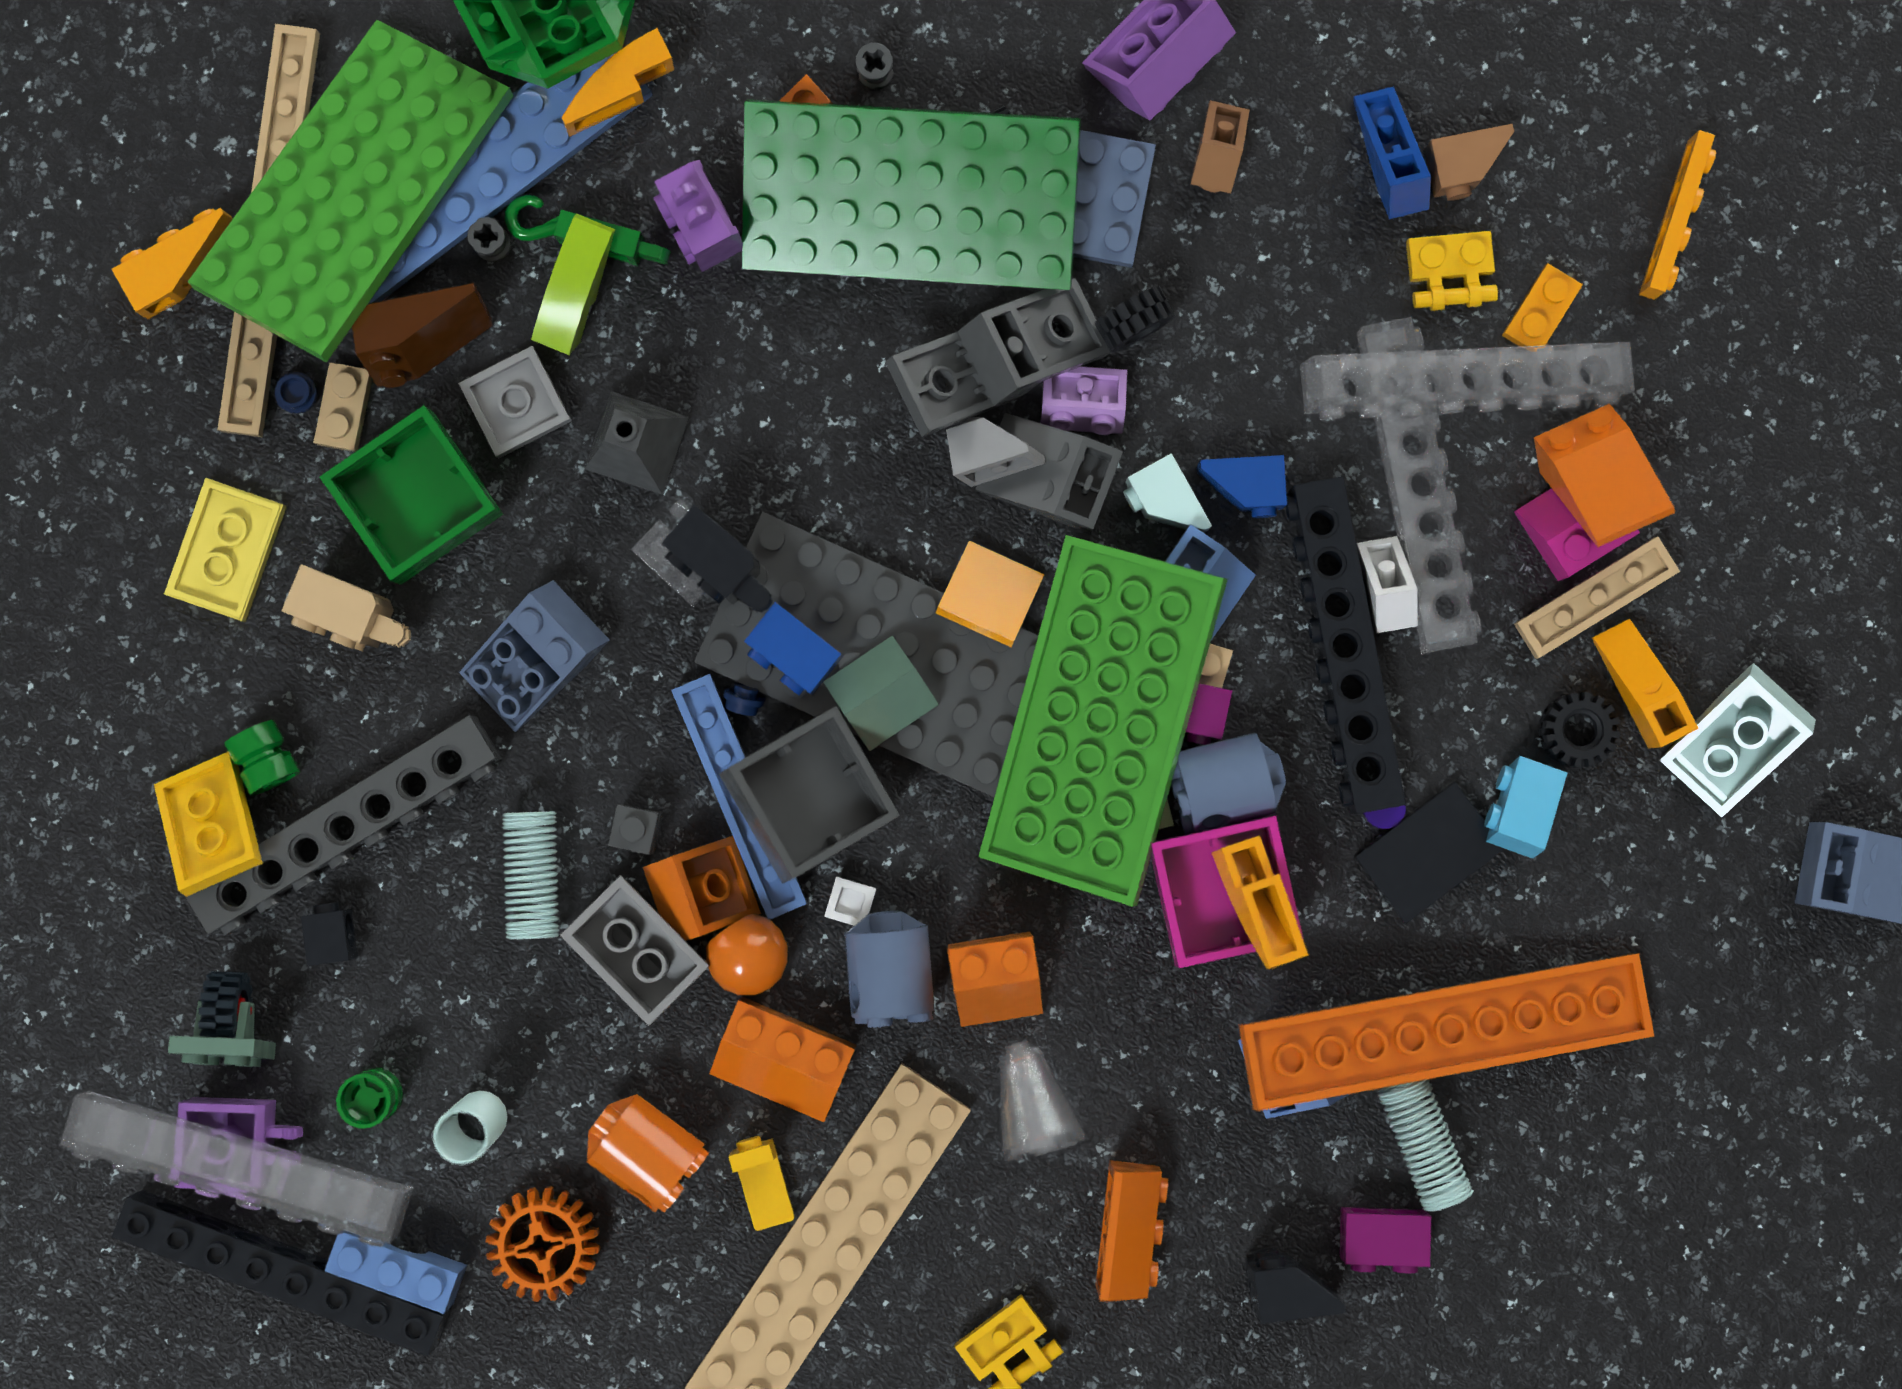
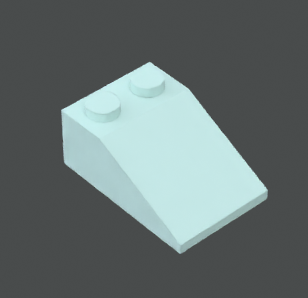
M1753 663L1695 721L1699 729L1679 738L1660 758V761L1716 813L1723 817L1813 734L1816 719Z

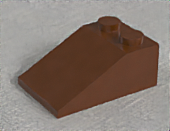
M474 283L367 304L353 324L352 331L356 355L377 387L394 388L404 385L406 381L420 378L492 327L493 322Z

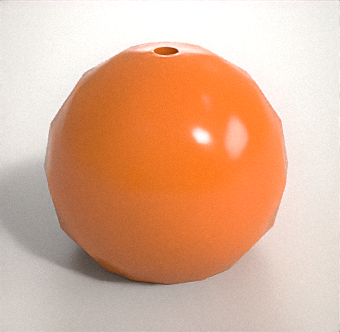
M754 913L733 923L709 941L706 945V962L710 965L708 969L712 978L724 990L738 996L758 995L770 989L781 979L788 962V947L782 931L769 918Z

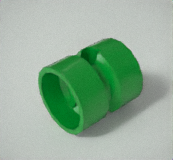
M268 720L247 728L224 743L235 765H242L244 768L240 777L250 796L271 790L300 773L291 752L282 751L281 749L284 738L274 720Z
M381 1068L367 1069L348 1078L341 1085L336 1097L337 1111L341 1118L350 1126L360 1129L372 1128L392 1117L400 1108L403 1099L402 1086L398 1078L388 1070Z

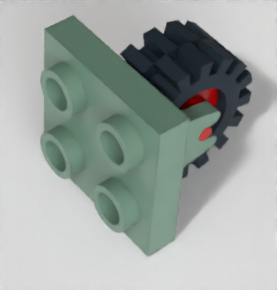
M210 971L206 976L207 981L203 983L204 993L201 992L200 1000L198 1001L193 1037L169 1036L168 1053L182 1055L181 1063H192L195 1065H219L220 1058H224L225 1065L261 1067V1059L275 1060L276 1043L254 1039L255 1004L253 1003V998L250 997L253 991L248 974L244 972Z

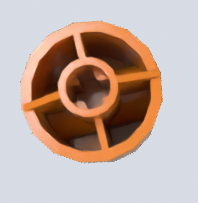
M638 1094L608 1104L588 1131L587 1163L622 1189L638 1198L654 1212L660 1209L665 1213L672 1206L684 1189V1186L678 1183L683 1175L690 1178L701 1166L709 1152L703 1148L705 1144L687 1132Z

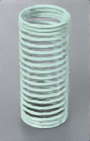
M555 811L503 813L502 815L504 817L502 819L504 821L502 823L504 825L503 829L524 830L505 832L503 834L504 837H516L519 839L504 840L503 843L506 845H525L505 847L503 850L505 852H532L505 855L503 858L507 860L526 861L506 862L503 865L505 867H533L505 870V874L528 876L506 877L504 881L534 882L505 885V889L534 890L506 892L504 895L506 897H535L506 900L505 903L541 904L506 907L504 909L506 912L537 913L506 915L505 918L542 919L507 922L505 924L507 926L505 928L507 930L505 932L507 939L553 938L560 935L558 933L560 931L558 929L559 925L552 923L560 918L551 916L559 912L558 909L551 908L556 907L559 903L548 901L559 897L557 894L551 893L556 892L558 888L556 886H546L558 882L557 879L550 878L557 876V872L546 871L558 867L556 864H548L555 862L557 858L545 856L556 854L558 851L556 849H541L555 847L557 845L556 842L544 840H553L557 836L555 834H539L555 832L557 830L555 827L544 826L553 825L557 822L555 820L557 818Z
M1426 1079L1384 1087L1377 1095L1380 1096V1103L1386 1105L1383 1110L1390 1111L1386 1117L1391 1119L1389 1124L1394 1126L1391 1131L1397 1133L1394 1138L1400 1140L1397 1145L1402 1147L1400 1152L1405 1154L1403 1159L1408 1161L1405 1166L1411 1168L1408 1173L1413 1175L1411 1180L1416 1182L1414 1187L1419 1189L1416 1194L1421 1196L1419 1201L1421 1206H1423L1422 1209L1427 1212L1437 1211L1456 1205L1469 1198L1474 1190H1472L1469 1179L1465 1177L1466 1171L1462 1170L1464 1165L1459 1162L1461 1158L1457 1156L1458 1151L1454 1149L1455 1143L1451 1142L1452 1136L1448 1134L1450 1130L1445 1127L1447 1123L1443 1121L1444 1115L1440 1114L1441 1108L1437 1106L1438 1101L1434 1099L1436 1095L1431 1092L1433 1087L1429 1083L1430 1080ZM1426 1096H1431L1429 1099L1421 1100ZM1429 1103H1434L1432 1106L1424 1107ZM1432 1110H1437V1111L1434 1112V1113L1427 1114L1428 1112H1430V1111H1432ZM1435 1117H1440V1118L1437 1119V1120L1430 1121L1431 1119H1433V1118H1435ZM1437 1124H1443L1440 1127L1432 1128ZM1440 1131H1446L1443 1134L1435 1135ZM1424 1135V1136H1422V1137H1419V1138H1416V1139H1414V1140H1411V1139H1413V1138H1415V1137ZM1443 1138H1448L1446 1141L1438 1142ZM1427 1142V1143H1425V1144H1422V1145H1419V1146H1417V1147L1411 1148V1147L1416 1146V1145H1418V1144ZM1446 1145H1451L1449 1148L1441 1149ZM1430 1149V1150H1428V1151H1425V1152H1422V1153H1420V1154L1414 1155V1154H1416V1153H1418V1152H1421V1151ZM1449 1152H1454L1452 1155L1444 1156ZM1435 1155V1156H1433V1157H1431V1158H1428V1159H1425V1160H1423V1161L1416 1162V1161H1419V1160H1421V1159H1423V1158H1426V1157ZM1452 1159H1457L1455 1162L1447 1163ZM1438 1162V1163H1436V1164H1434V1165H1431V1166H1428V1167H1426V1168L1419 1169V1168L1424 1167V1166H1426V1165H1429V1164ZM1441 1169V1170H1439V1171H1437V1172H1434V1173H1431V1174H1429V1175L1422 1176V1175H1424V1174H1426V1173H1429V1172H1432V1171ZM1440 1176H1444V1177H1442V1178H1440V1179H1437V1180H1435V1181L1422 1184V1183L1427 1182V1181H1429V1180H1431V1179H1434V1178H1437V1177H1440ZM1443 1183H1447V1184H1444V1185L1439 1186V1187H1437V1188H1434V1189H1432V1190L1425 1191V1190H1427V1189H1429V1188H1432V1187H1434V1186H1437V1185H1440V1184H1443Z
M479 1090L468 1093L443 1114L435 1125L433 1140L439 1154L449 1162L456 1164L474 1162L481 1157L500 1137L506 1127L507 1112L505 1105L499 1097L491 1092ZM459 1112L469 1113L478 1118L484 1127L485 1140L472 1139L464 1134L458 1122Z

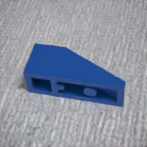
M1394 87L1354 96V105L1374 180L1388 218L1393 219L1429 210L1431 175Z

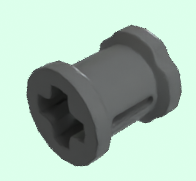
M880 43L864 45L856 55V67L860 83L870 90L885 88L890 84L893 78V57L890 50ZM878 61L882 62V70L875 68L872 72L868 71V62L872 65H875Z
M489 217L479 218L469 227L467 233L468 242L483 260L499 262L506 258L511 249V238L495 219ZM493 232L498 239L497 241H490L489 247L486 248L481 241L482 239H489L490 233Z

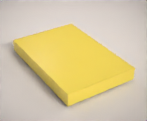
M205 478L164 595L246 622L287 506Z

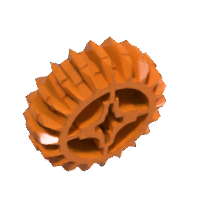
M547 1186L544 1189L542 1199H540L536 1187H532L527 1191L528 1202L520 1193H516L512 1196L514 1208L506 1203L499 1207V1212L504 1219L494 1217L490 1221V1226L500 1233H492L486 1236V1243L498 1246V1248L486 1254L487 1260H500V1264L492 1270L494 1276H498L504 1271L509 1277L502 1284L505 1289L511 1287L514 1282L518 1283L520 1286L516 1296L522 1298L528 1291V1288L532 1289L533 1301L539 1302L543 1296L544 1289H546L550 1301H555L559 1297L558 1286L566 1295H570L574 1291L572 1280L583 1285L587 1280V1276L582 1269L592 1271L596 1266V1262L586 1256L598 1254L600 1251V1245L588 1242L589 1239L599 1235V1229L595 1227L586 1229L585 1224L589 1223L594 1218L592 1212H588L580 1217L577 1211L583 1206V1201L578 1199L570 1207L566 1204L570 1194L566 1190L559 1195L557 1200H554V1189L552 1186ZM543 1211L555 1214L563 1219L572 1231H569V1229L557 1230L553 1228L549 1223L548 1216L544 1215ZM530 1213L532 1222L529 1224V1237L521 1239L518 1243L511 1244V1234L516 1221L521 1216ZM540 1235H542L543 1241L556 1242L551 1245L546 1253H544L543 1247L530 1246ZM576 1244L575 1256L571 1266L567 1270L556 1274L557 1251L565 1249L568 1245ZM516 1258L531 1259L536 1264L538 1273H542L543 1276L527 1271L518 1263Z

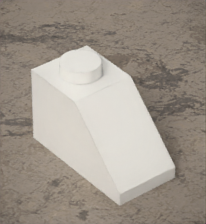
M1398 537L1357 543L1369 613L1376 633L1417 627L1418 589Z

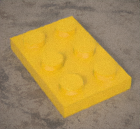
M228 752L154 784L178 891L187 897L262 864L243 782L240 777L239 766L233 763Z

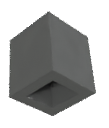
M617 805L608 846L648 855L655 854L664 813L628 805Z

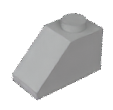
M971 417L961 421L959 426L946 429L953 476L970 487L1046 464L1043 454L985 418Z

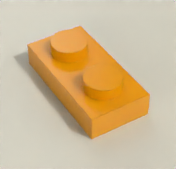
M1547 263L1502 336L1537 357L1544 349L1583 284Z

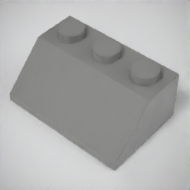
M619 876L560 935L648 1026L655 1022L710 966L622 876Z

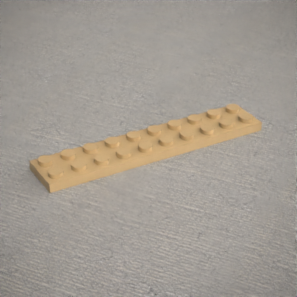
M901 1063L684 1389H786L971 1109L904 1063Z

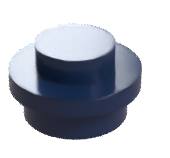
M291 372L281 377L277 382L275 398L278 405L285 411L301 414L311 409L315 404L317 388L314 381L307 375L300 372Z
M735 683L734 688L725 689L723 695L727 699L726 709L747 716H756L759 707L764 706L765 699L758 695L759 689L741 683Z

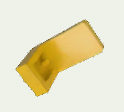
M755 1136L737 1142V1149H733L728 1157L733 1173L738 1171L754 1229L759 1231L792 1221L795 1215L773 1138L762 1141L760 1136Z

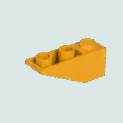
M221 208L202 211L193 218L194 223L180 231L179 229L169 230L157 238V244L144 251L142 249L134 250L121 258V264L112 268V271L136 313L146 319H150L184 300L192 288L188 280L233 218Z
M1630 619L1592 637L1648 749L1661 748L1699 729L1679 689Z

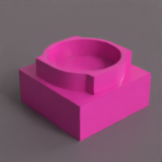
M1266 816L1224 827L1161 839L1151 843V860L1174 964L1178 968L1256 952L1231 903L1212 852L1259 835L1273 874H1280L1303 939L1276 816Z

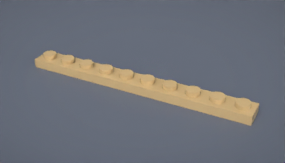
M275 24L251 193L309 114L320 33L317 29ZM234 312L217 430L224 433L263 438L277 335Z

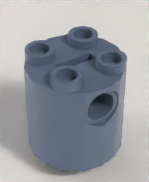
M1256 733L1180 751L1171 782V790L1174 799L1178 798L1180 806L1179 817L1184 834L1201 832L1276 814V809L1286 785V779L1279 754L1260 742Z
M883 911L869 913L853 928L844 932L851 1017L854 1018L855 1024H867V1027L893 1025V1017L894 1019H907L908 1022L933 1020L932 1011L935 1010L927 925L902 911Z

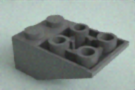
M1004 413L999 427L1043 454L1046 464L979 484L975 490L1091 534L1123 451L1082 435Z

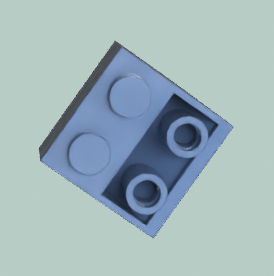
M1193 525L1186 529L1165 560L1167 563L1228 579L1212 634V640L1256 575L1224 546Z

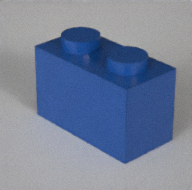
M776 602L744 640L751 647L747 655L766 670L771 664L781 670L784 675L780 681L799 696L804 689L813 695L843 657L840 652Z

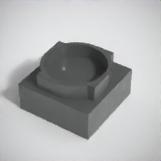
M837 706L728 767L719 774L782 884L798 877L900 816Z

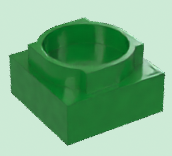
M425 405L320 476V479L389 580L400 585L504 515L435 413Z

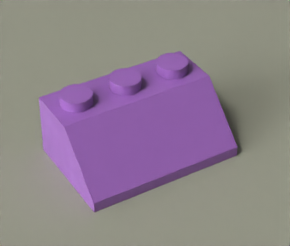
M1143 0L1082 64L1128 109L1151 120L1166 107L1167 103L1195 77L1196 73L1214 55L1223 49L1224 45L1236 32L1216 0Z

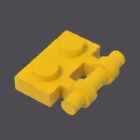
M1491 231L1409 238L1406 241L1410 282H1427V291L1413 292L1414 308L1430 307L1431 311L1444 310L1446 305L1466 304L1467 307H1479L1482 305V302L1498 300L1496 284L1481 286L1479 282V276L1492 275L1495 272ZM1463 277V288L1444 289L1442 279Z
M1022 1294L954 1344V1348L979 1382L990 1373H995L999 1380L988 1389H1023L1022 1383L1038 1371L1042 1373L1053 1366L1052 1361L1064 1353L1055 1339L1042 1348L1037 1344L1035 1340L1044 1334L1047 1328ZM1024 1349L1029 1358L1011 1371L1005 1362Z

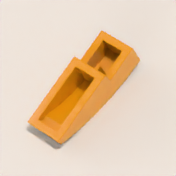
M658 28L637 38L618 51L587 80L562 116L569 137L644 103L640 86L674 71L672 57Z
M1260 835L1212 852L1231 903L1265 967L1270 969L1307 956L1308 953L1280 874H1273Z

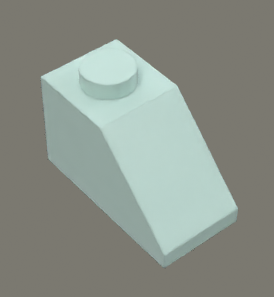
M1172 453L1127 478L1125 483L1128 489L1124 490L1123 493L1135 513L1141 510L1146 519L1185 530L1190 525H1193L1204 533L1212 527Z

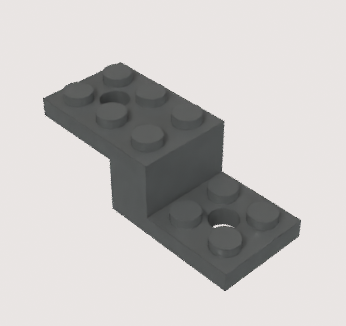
M1076 278L1072 279L1070 290L1044 289L981 312L959 331L893 355L885 363L921 437L1015 401L1042 381L1101 359L1108 355L1110 350L1095 325L1097 320ZM1052 321L1059 323L1064 328L1065 338L1058 336L1054 332ZM933 375L944 380L947 386L946 393L940 392L935 388L932 381Z

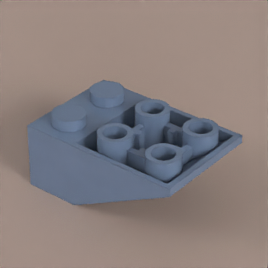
M553 580L529 592L459 673L516 732L580 673L610 639Z
M1809 822L1795 904L1902 924V838L1827 822Z

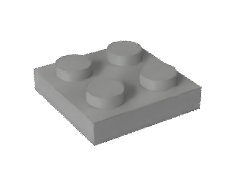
M533 346L458 383L498 459L572 421Z

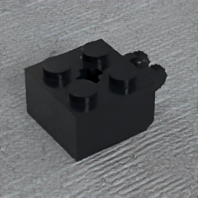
M693 505L661 543L669 550L664 558L685 576L689 577L693 571L702 579L698 582L697 586L719 604L725 598L733 605L740 599L757 613L770 609L773 600L772 594L756 580L760 574L759 561L747 548L696 505Z

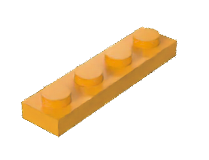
M1699 130L1687 142L1639 293L1641 296L1655 300L1665 293L1666 290L1670 291L1676 282L1679 267L1674 266L1678 251L1683 252L1688 244L1691 228L1686 227L1690 213H1695L1699 208L1704 189L1699 188L1703 173H1709L1715 160L1716 150L1711 149L1715 138L1714 134Z

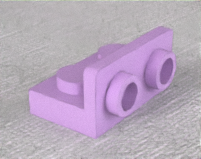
M1078 367L1043 381L1041 424L1065 431L1094 432L1099 435L1121 434L1123 432L1126 412L1127 370Z

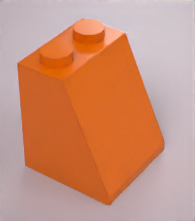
M1030 931L948 944L950 968L961 1027L1043 1014L1039 973L1033 936Z

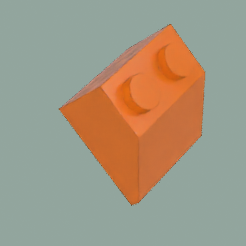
M733 836L643 867L658 913L685 941L732 925L750 914H761Z

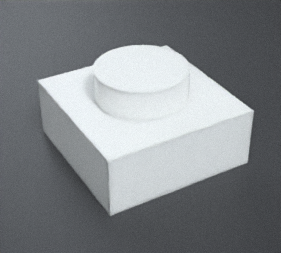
M837 876L824 917L855 926L869 914L877 888Z

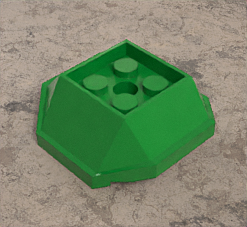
M453 0L489 69L549 89L622 50L635 0Z

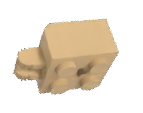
M302 564L300 565L282 608V612L294 616L291 622L292 625L325 636L327 630L333 632L330 637L331 641L362 652L366 645L378 648L380 642L400 648L401 646L405 647L411 640V630H409V627L391 619L394 609L389 599Z

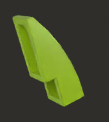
M579 214L573 217L549 279L531 340L567 355H570L579 345L589 309L596 301L615 229Z

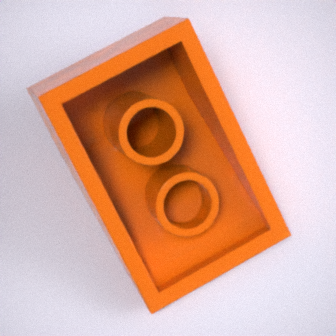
M1610 404L1534 437L1540 474L1597 547L1675 513L1671 500L1631 429Z

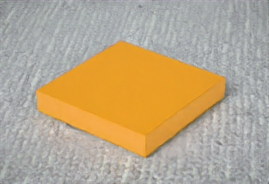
M969 541L937 607L936 614L1012 647L1045 574Z

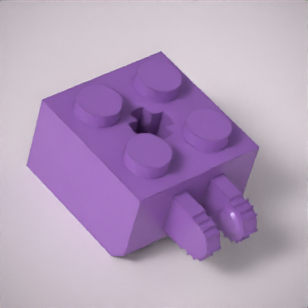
M700 160L692 161L654 181L660 194L654 196L653 199L669 229L677 225L679 231L673 233V236L689 265L696 261L703 272L742 251L743 242L736 226L732 225L717 192L712 188Z
M192 1097L178 1103L175 1188L262 1190L272 1184L273 1164L292 1165L302 1163L301 1153L296 1151H274V1138L292 1140L303 1137V1127L275 1125L276 1100ZM227 1136L231 1142L232 1147L229 1149V1152L228 1146L220 1142V1138Z

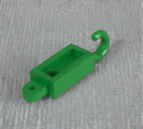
M524 195L517 197L509 203L505 210L507 229L515 238L522 241H534L554 236L559 244L562 245L573 217L576 215L575 213L561 210L559 216L543 225L523 228L517 220L519 211L528 205L538 209L542 208L544 205L543 200L534 195ZM586 217L615 229L608 258L637 266L639 265L640 258L661 264L668 263L671 251L645 242L646 240L640 231Z

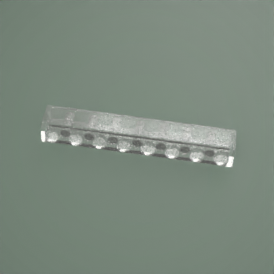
M91 1091L75 1095L60 1142V1146L73 1149L72 1155L83 1160L97 1161L98 1157L114 1161L113 1168L123 1172L138 1173L139 1169L154 1173V1180L160 1183L179 1185L181 1181L196 1186L194 1191L198 1194L213 1198H219L221 1194L237 1198L235 1203L241 1207L252 1210H260L262 1206L278 1210L276 1215L281 1219L292 1222H302L303 1218L318 1222L317 1228L324 1232L343 1234V1230L358 1234L360 1242L377 1247L384 1246V1242L390 1244L398 1238L413 1187Z

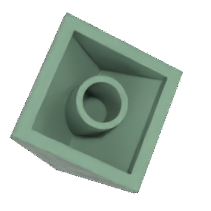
M893 636L823 682L869 751L939 705Z

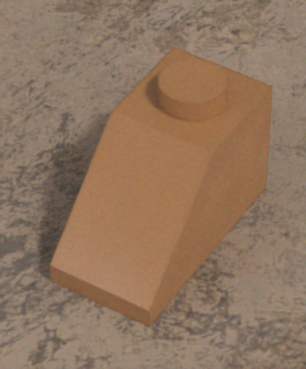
M1210 100L1194 164L1192 185L1200 186L1209 192L1222 191L1231 194L1243 152L1249 109Z
M1513 124L1432 139L1424 149L1431 175L1433 196L1440 197L1446 195L1447 200L1452 201L1472 195L1471 190H1474L1482 181L1514 133Z

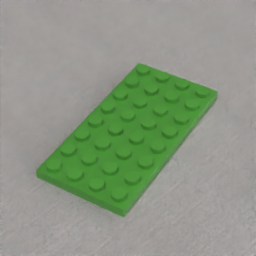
M376 20L190 277L188 283L194 290L327 363L514 95L510 87Z
M1065 536L978 857L1132 907L1138 905L1152 854L1151 843H1154L1156 840L1228 579L1073 536Z

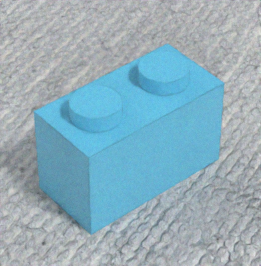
M1519 756L1509 766L1504 765L1496 782V789L1501 790L1498 802L1490 806L1484 823L1485 827L1490 828L1486 842L1532 859L1546 849L1567 772Z

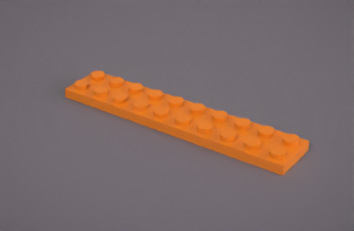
M1639 953L1239 1025L1252 1105L1255 1111L1654 1037Z

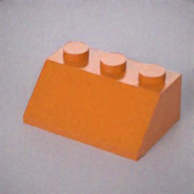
M741 997L724 1032L709 1074L821 1122H825L856 1044L750 999Z
M1109 1160L1095 1282L1099 1300L1148 1299L1149 1287L1157 1286L1159 1262L1152 1261L1154 1245H1161L1163 1236V1220L1157 1219L1158 1204L1166 1203L1168 1192V1178L1162 1177V1171L1159 1166Z

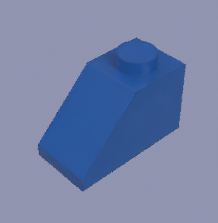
M1284 455L1200 460L1197 464V473L1240 512L1251 511L1252 518L1277 516L1276 510H1282L1287 505Z

